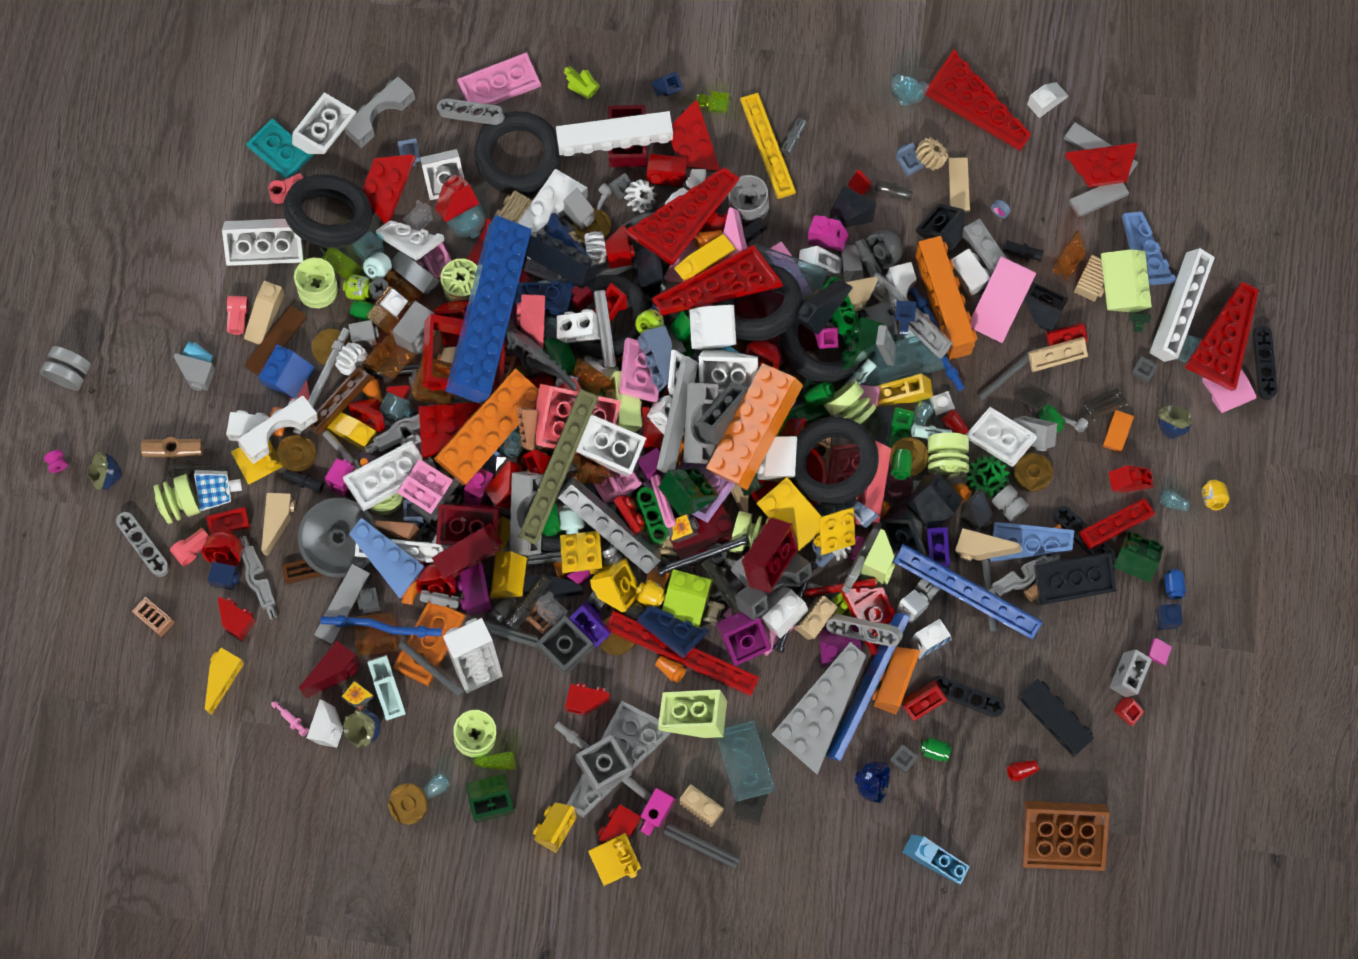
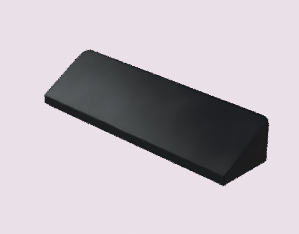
M876 407L874 412L868 417L867 430L875 441L888 447L893 408Z

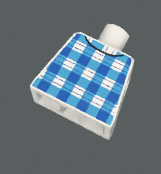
M196 470L194 473L200 511L231 502V492L242 491L241 480H229L227 471Z
M938 619L915 633L909 644L912 649L920 650L918 658L921 659L952 639L942 621Z

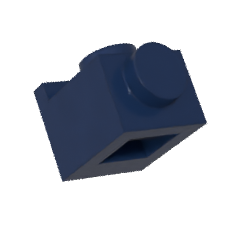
M677 71L651 82L656 96L664 94L667 97L684 89Z

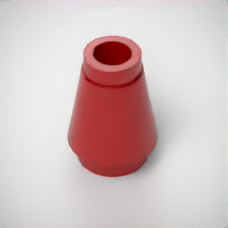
M953 409L941 419L944 423L943 425L954 433L965 435L970 431L959 413Z
M1036 760L1013 762L1007 766V774L1012 782H1019L1039 771Z

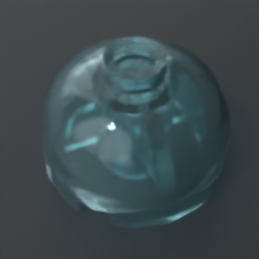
M893 74L890 86L893 97L899 100L898 104L907 107L910 104L921 102L929 88L928 83L923 81L918 83L915 78L900 74Z
M479 204L451 219L447 224L458 237L466 238L470 236L473 239L481 235L480 230L485 227L486 215Z

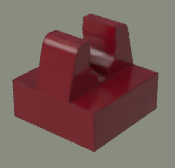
M576 285L570 290L573 293L572 300L575 308L580 312L595 300L592 291L587 286L581 289Z

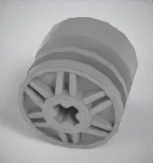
M753 175L739 177V182L728 195L730 208L739 211L741 222L744 224H751L759 218L764 219L769 211L768 188L765 182Z

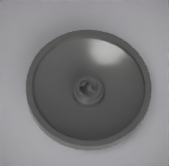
M330 498L314 505L303 516L298 528V548L304 561L314 571L334 578L345 577L351 564L361 569L366 567L370 560L365 557L355 556L356 542L349 533L361 518L377 529L371 514L367 510L363 511L359 503L346 498Z

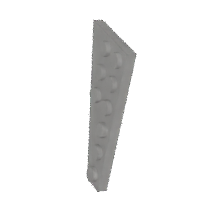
M852 642L849 643L772 733L778 741L817 775L867 656Z
M621 701L601 740L613 735L631 768L634 770L672 733L658 729L659 719ZM582 774L567 805L573 806L576 814L584 818L620 782L596 795L585 775Z

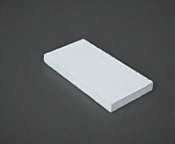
M411 440L345 475L343 480L363 511L396 494L419 459L422 460V454Z

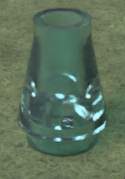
M919 401L918 405L915 406L911 428L914 424L924 426L934 413L932 411L934 407L926 402Z
M514 432L509 435V438L503 444V451L509 457H516L521 454L523 447L521 436Z
M1165 489L1159 500L1163 507L1187 512L1191 503L1172 489Z
M440 772L431 778L423 790L429 800L447 791L451 784Z

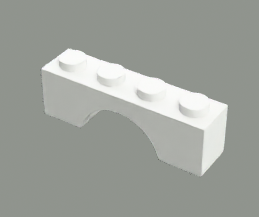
M911 262L889 267L888 274L885 276L886 280L905 298H907V293L915 286L917 280ZM923 314L924 316H926V317L930 320L928 314ZM910 330L908 335H904L905 339L908 338L910 344L921 341Z
M304 396L294 398L289 402L288 406L276 410L272 417L267 420H261L254 429L242 433L238 439L239 447L254 464L269 454L268 441L276 430L282 427H294L303 431L318 420L317 413Z

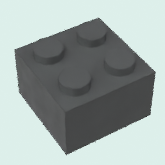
M566 616L536 643L537 649L564 676L594 649L593 643Z

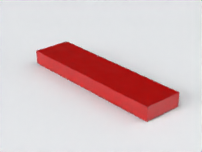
M1143 498L1081 530L1079 534L1090 550L1154 517L1155 512L1146 498Z

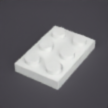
M991 407L988 408L966 434L969 437V441L1011 467L1018 462L1037 439L1036 434Z

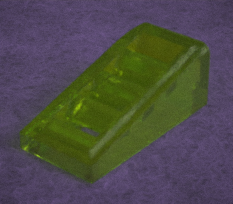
M512 751L473 759L475 767L517 770L515 756Z

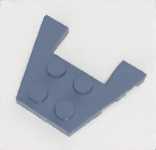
M855 499L840 504L818 503L815 506V509L822 517L853 507L854 515L865 528L879 517L877 513ZM815 537L812 539L813 551L816 552V563L818 566L823 567L835 555L833 552L821 555V548L814 544Z

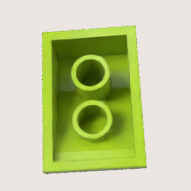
M673 569L662 610L673 614L674 618L684 622L687 620L692 622L693 626L700 628L712 580Z

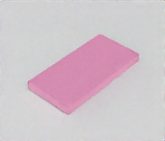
M527 52L457 79L466 101L495 105L541 87Z
M1001 256L971 318V328L1003 343L1035 278L1036 272Z

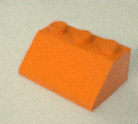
M895 648L888 662L887 671H884L880 679L882 685L880 689H875L872 700H875L874 707L895 715L897 714L920 650Z

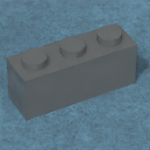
M733 382L725 389L697 422L701 438L715 445L721 441L748 389Z

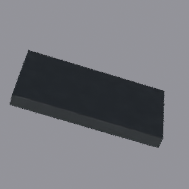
M1111 552L1034 565L1040 605L1117 591Z

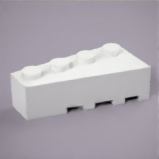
M555 169L518 224L531 228V233L538 230L545 231L552 213H556L560 218L565 216L563 200L576 187L587 198L588 188Z

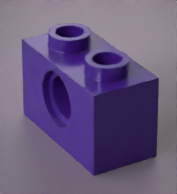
M947 527L927 529L929 558L950 569Z

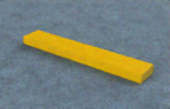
M755 93L740 98L777 199L796 194L759 94Z

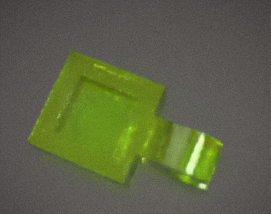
M711 91L710 96L697 94L696 100L699 107L709 106L708 111L727 113L730 93Z

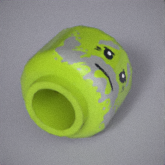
M351 275L348 280L345 279L343 291H345L346 297L358 301H365L367 298H370V280L368 277Z
M648 309L637 316L635 326L638 332L642 334L645 330L664 326V318L659 311Z

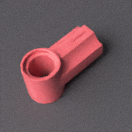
M301 173L283 181L276 180L271 182L268 187L271 201L275 204L284 203L289 189L297 181L303 179ZM275 191H282L279 194H274Z
M228 295V333L233 335L244 333L246 314L249 311L248 296Z
M201 528L186 540H180L175 543L170 551L182 566H186L196 558V554L202 551L204 542L209 536Z

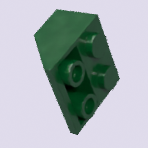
M861 317L857 323L853 324L851 331L847 332L844 337L846 349L842 355V360L844 361L843 369L851 368L871 354L877 346L878 326H883V323Z
M559 339L544 340L543 351L545 354H548L552 361L555 360L557 365H561V368L566 370L568 376L577 377L580 380L581 371L568 343H564ZM551 375V376H553V381H554V383H555L557 377L554 376V375Z
M698 468L668 470L658 486L679 515L694 514L719 496Z
M1127 531L1113 567L1150 583L1160 564L1164 546L1155 540H1148L1142 537L1139 533Z
M505 773L465 784L475 824L515 813Z

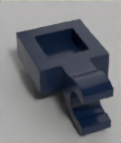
M897 301L895 320L901 321L900 335H908L909 322H915L917 302Z

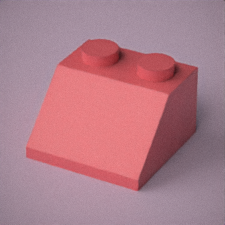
M521 295V302H517V314L521 315H517L516 326L520 327L521 333L533 338L535 343L543 349L545 296Z

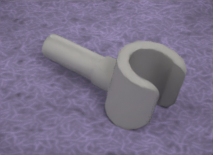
M603 183L598 190L602 194L596 206L598 210H600L604 200L612 193L610 186L606 183Z
M1063 417L1066 421L1065 423L1074 426L1078 432H1083L1088 427V421L1084 418H1080L1076 422Z

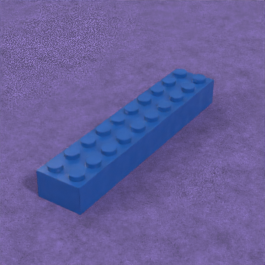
M498 215L488 225L445 391L479 404H483L490 396L531 228Z

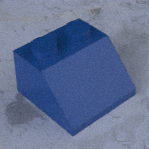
M277 344L258 378L263 386L294 399L299 394L305 381L309 380L315 367L295 352Z

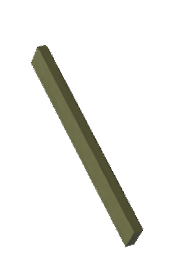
M582 389L579 390L518 538L537 545L599 396Z

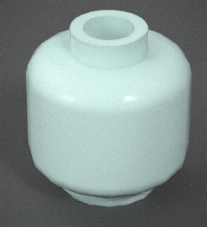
M381 252L372 254L363 264L365 274L372 280L384 278L392 268L389 257Z
M562 506L563 509L558 512L560 529L566 530L567 534L579 533L578 529L584 528L585 521L568 506Z

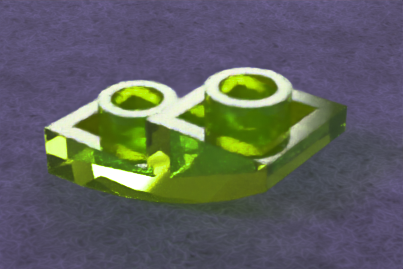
M329 248L322 257V259L330 263L335 272L346 280L351 275H359L363 270V267L336 248Z

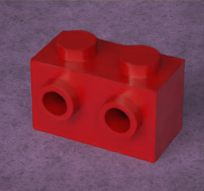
M649 154L646 181H649L651 184L682 187L686 177L687 158Z

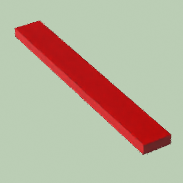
M614 610L606 625L613 634L682 664L748 696L752 695L759 680L758 676L695 647L683 659L636 620Z

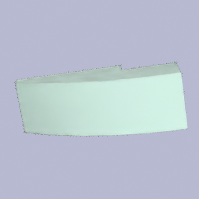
M384 655L368 660V666L386 720L405 715L406 713L388 656Z

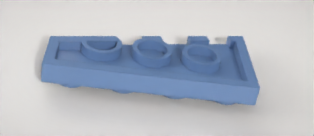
M1124 213L1122 220L1129 249L1145 251L1149 286L1175 283L1176 277L1174 274H1171L1168 268L1169 264L1163 258L1160 252L1161 248L1158 242H1155L1152 236L1153 232L1143 213Z
M363 518L359 520L349 533L397 596L402 598L425 566Z
M994 522L993 537L1019 543L1022 547V552L990 558V562L1072 551L1074 530Z

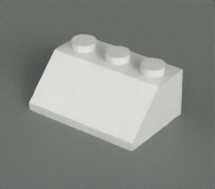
M324 92L293 131L292 144L308 154H325L355 116L356 111Z

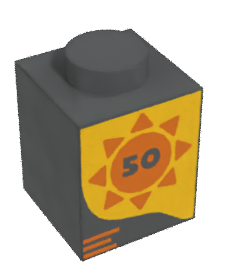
M688 514L676 518V525L667 528L671 541L677 543L699 534L697 519Z
M356 681L352 684L349 683L342 691L343 700L358 711L367 710L375 701L374 696Z

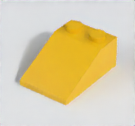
M788 477L757 503L769 519L772 517L792 523L798 551L820 533L819 518L822 517L821 514Z
M555 802L552 807L548 806L544 813L546 818L543 824L539 823L533 834L536 835L534 839L537 843L557 853L577 816L573 806Z

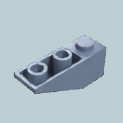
M666 326L645 330L638 337L639 347L643 350L645 363L651 371L652 381L657 387L658 392L668 384L672 342Z

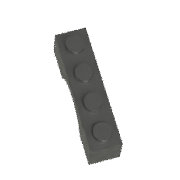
M796 553L773 590L782 586H801L813 577L811 563ZM748 585L735 595L737 608L749 618L755 620L769 610L767 597L770 593L749 587Z

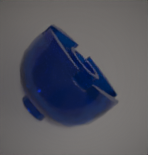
M873 761L864 765L861 771L856 773L855 784H857L860 795L866 800L878 804L883 802L886 794H882L885 787L888 788L890 781V767H887L888 763Z

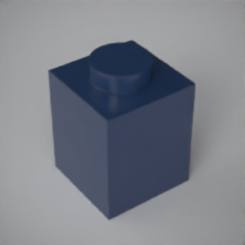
M212 562L207 581L210 586L234 590L235 584L238 585L240 573H238L239 571L236 566Z
M1181 604L1160 605L1156 610L1158 630L1178 629L1183 624Z

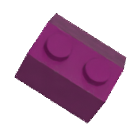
M479 563L463 571L460 574L461 579H457L459 591L464 593V598H461L462 609L467 610L468 615L489 612L491 609L483 564Z
M739 612L716 623L720 637L735 666L771 650L760 617L752 620L743 612Z
M851 625L853 631L859 632L856 625ZM827 627L822 628L818 634L821 668L830 667L850 642L862 651L861 640L834 635L828 631Z

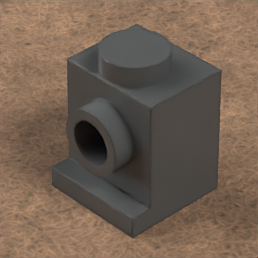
M376 588L359 591L360 596L357 598L362 616L382 612Z

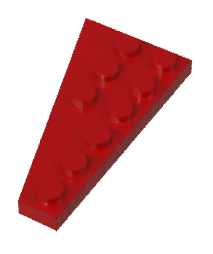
M954 49L926 89L924 95L1021 152L1031 133L1017 118L1013 117L1005 104H1002L996 98V94L969 68L968 63L963 61Z
M724 167L706 178L698 186L689 189L687 193L678 196L656 210L654 214L647 218L645 217L635 226L626 229L625 233L673 266L736 186L740 178Z
M752 245L653 297L652 301L661 315H666L783 286L782 281L757 248Z
M1245 282L1237 286L1184 368L1230 391L1236 390L1259 289Z
M467 402L419 406L422 461L438 454L482 404Z

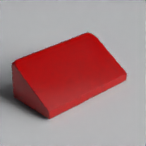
M933 680L904 698L902 705L911 719L915 721L948 701L937 681Z

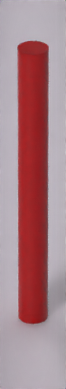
M870 578L855 581L851 589L877 586V579ZM845 583L806 589L803 598L841 592L840 590H842Z

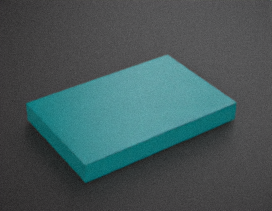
M273 118L246 143V146L284 179L294 176L314 156V154H308L292 144V134Z

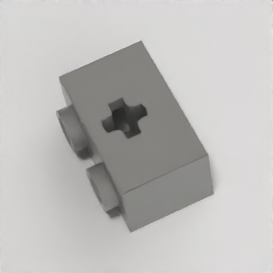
M1138 650L1124 652L1109 688L1124 697L1138 695L1152 659Z

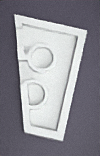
M388 221L376 230L379 238L416 261L444 241L442 234H428L427 230L421 229L417 231L411 229L409 225L394 221Z

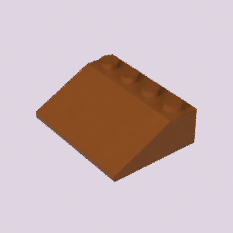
M1024 801L1023 868L1105 871L1110 816L1107 805Z

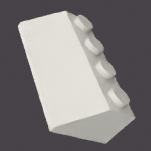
M286 219L224 222L222 234L226 266L300 263L304 261L303 239L291 230Z

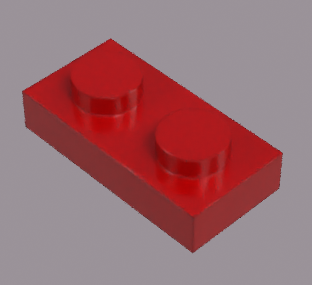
M1083 323L1046 332L1048 346L1080 337L1085 338L1086 343L1088 342L1085 324Z
M625 494L614 500L634 534L646 529L645 520L635 510V504L630 497H627Z
M245 507L206 516L210 535L219 531L234 532L250 528Z

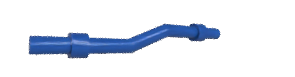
M916 286L911 288L910 292L917 302L916 305L919 311H922L923 314H928L930 321L940 330L937 320L928 307L929 303L926 298L922 297ZM945 354L943 358H939L946 369L945 373L953 381L957 390L961 391L965 386L958 376L959 372L956 367L952 366Z
M337 615V617L321 616V624L337 625V627H345V625L369 626L390 634L417 635V637L425 638V636H442V628H426L423 625H418V627L392 626L371 618L346 617V615Z

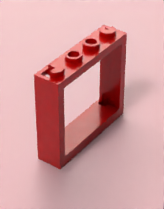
M430 314L424 321L422 387H428V389L434 391L439 389L446 390L448 379L432 376L433 333L436 330L460 335L464 319ZM505 338L491 393L504 380Z

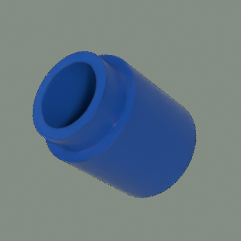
M1179 569L1168 570L1167 574L1164 575L1166 594L1169 595L1171 600L1184 598L1186 593L1184 573L1179 572Z

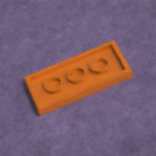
M428 601L415 627L423 625L426 628H442V636H425V638L417 637V635H410L406 643L438 669L448 651L443 636L454 627L459 629L466 615L448 606L435 605ZM403 650L393 666V670L428 687L434 678L432 674Z

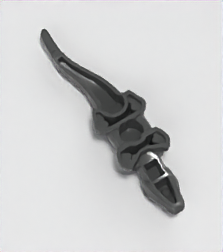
M509 318L505 334L508 345L505 346V353L512 357L517 356L521 360L524 369L529 371L538 369L554 375L573 391L577 390L576 384L567 375L566 370H563L561 365H557L555 360L552 361L550 356L545 354L533 338L521 333L514 320Z

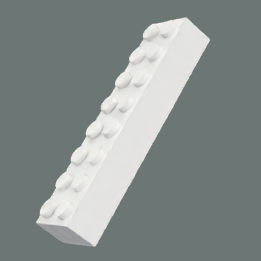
M477 618L471 619L465 623V626L459 629L454 627L443 636L455 671L466 694L503 677L493 640L482 618L478 620Z

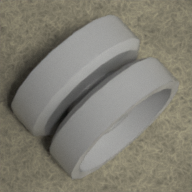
M52 346L47 356L50 361L44 362L40 373L45 378L62 387L79 391L84 381L81 376L87 375L91 367L90 362L70 350Z

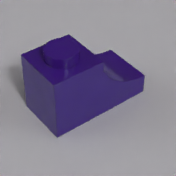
M587 600L569 617V620L596 648L612 633L603 623L600 614Z

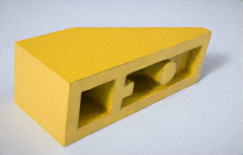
M722 234L690 254L674 269L685 281L720 263L735 250V247Z
M923 374L874 386L881 388L877 407L913 403L933 398L931 379Z
M340 413L326 428L364 451V447L374 443L373 438L377 435L374 429L344 413Z
M223 648L214 652L210 659L205 710L211 715L244 665L240 658Z

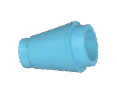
M190 341L182 354L210 363L213 359V355L196 342L192 343Z

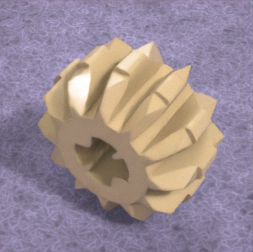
M932 137L922 140L915 151L917 154L916 158L921 161L920 164L925 165L926 169H939L948 158L947 149L943 147V144L939 143L938 139L934 140Z

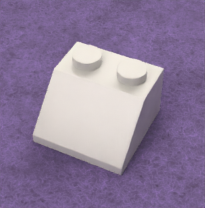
M457 149L420 157L430 200L439 198L443 183L447 182V179L451 176L461 175L464 178Z
M734 305L706 306L690 310L692 349L712 350L736 344Z
M775 437L757 471V479L781 482L786 477L792 478L795 476L797 437Z
M782 586L776 588L767 597L769 610L759 617L770 630L781 638L809 610L806 603L791 589Z

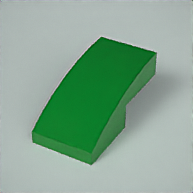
M895 407L891 423L889 448L896 441L908 437L914 416L913 411Z

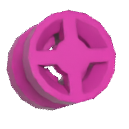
M54 450L44 456L43 459L48 463L50 473H57L68 467L67 461L63 459L64 454L62 450Z

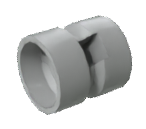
M1008 485L994 497L992 503L999 510L1003 509V515L1012 522L1029 507V504L1022 497H1017L1018 492L1011 485Z

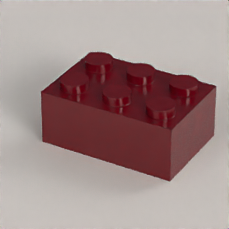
M645 105L608 106V119L646 114ZM632 145L629 148L617 147L608 151L609 167H647L646 146Z
M771 517L767 524H764L761 533L757 539H754L748 553L744 554L742 558L749 587L771 593L798 551L792 523Z
M492 523L439 552L432 557V560L443 578L450 576L452 579L465 571V566L470 569L481 562L483 556L487 559L496 554V552L500 551L498 547L503 542Z

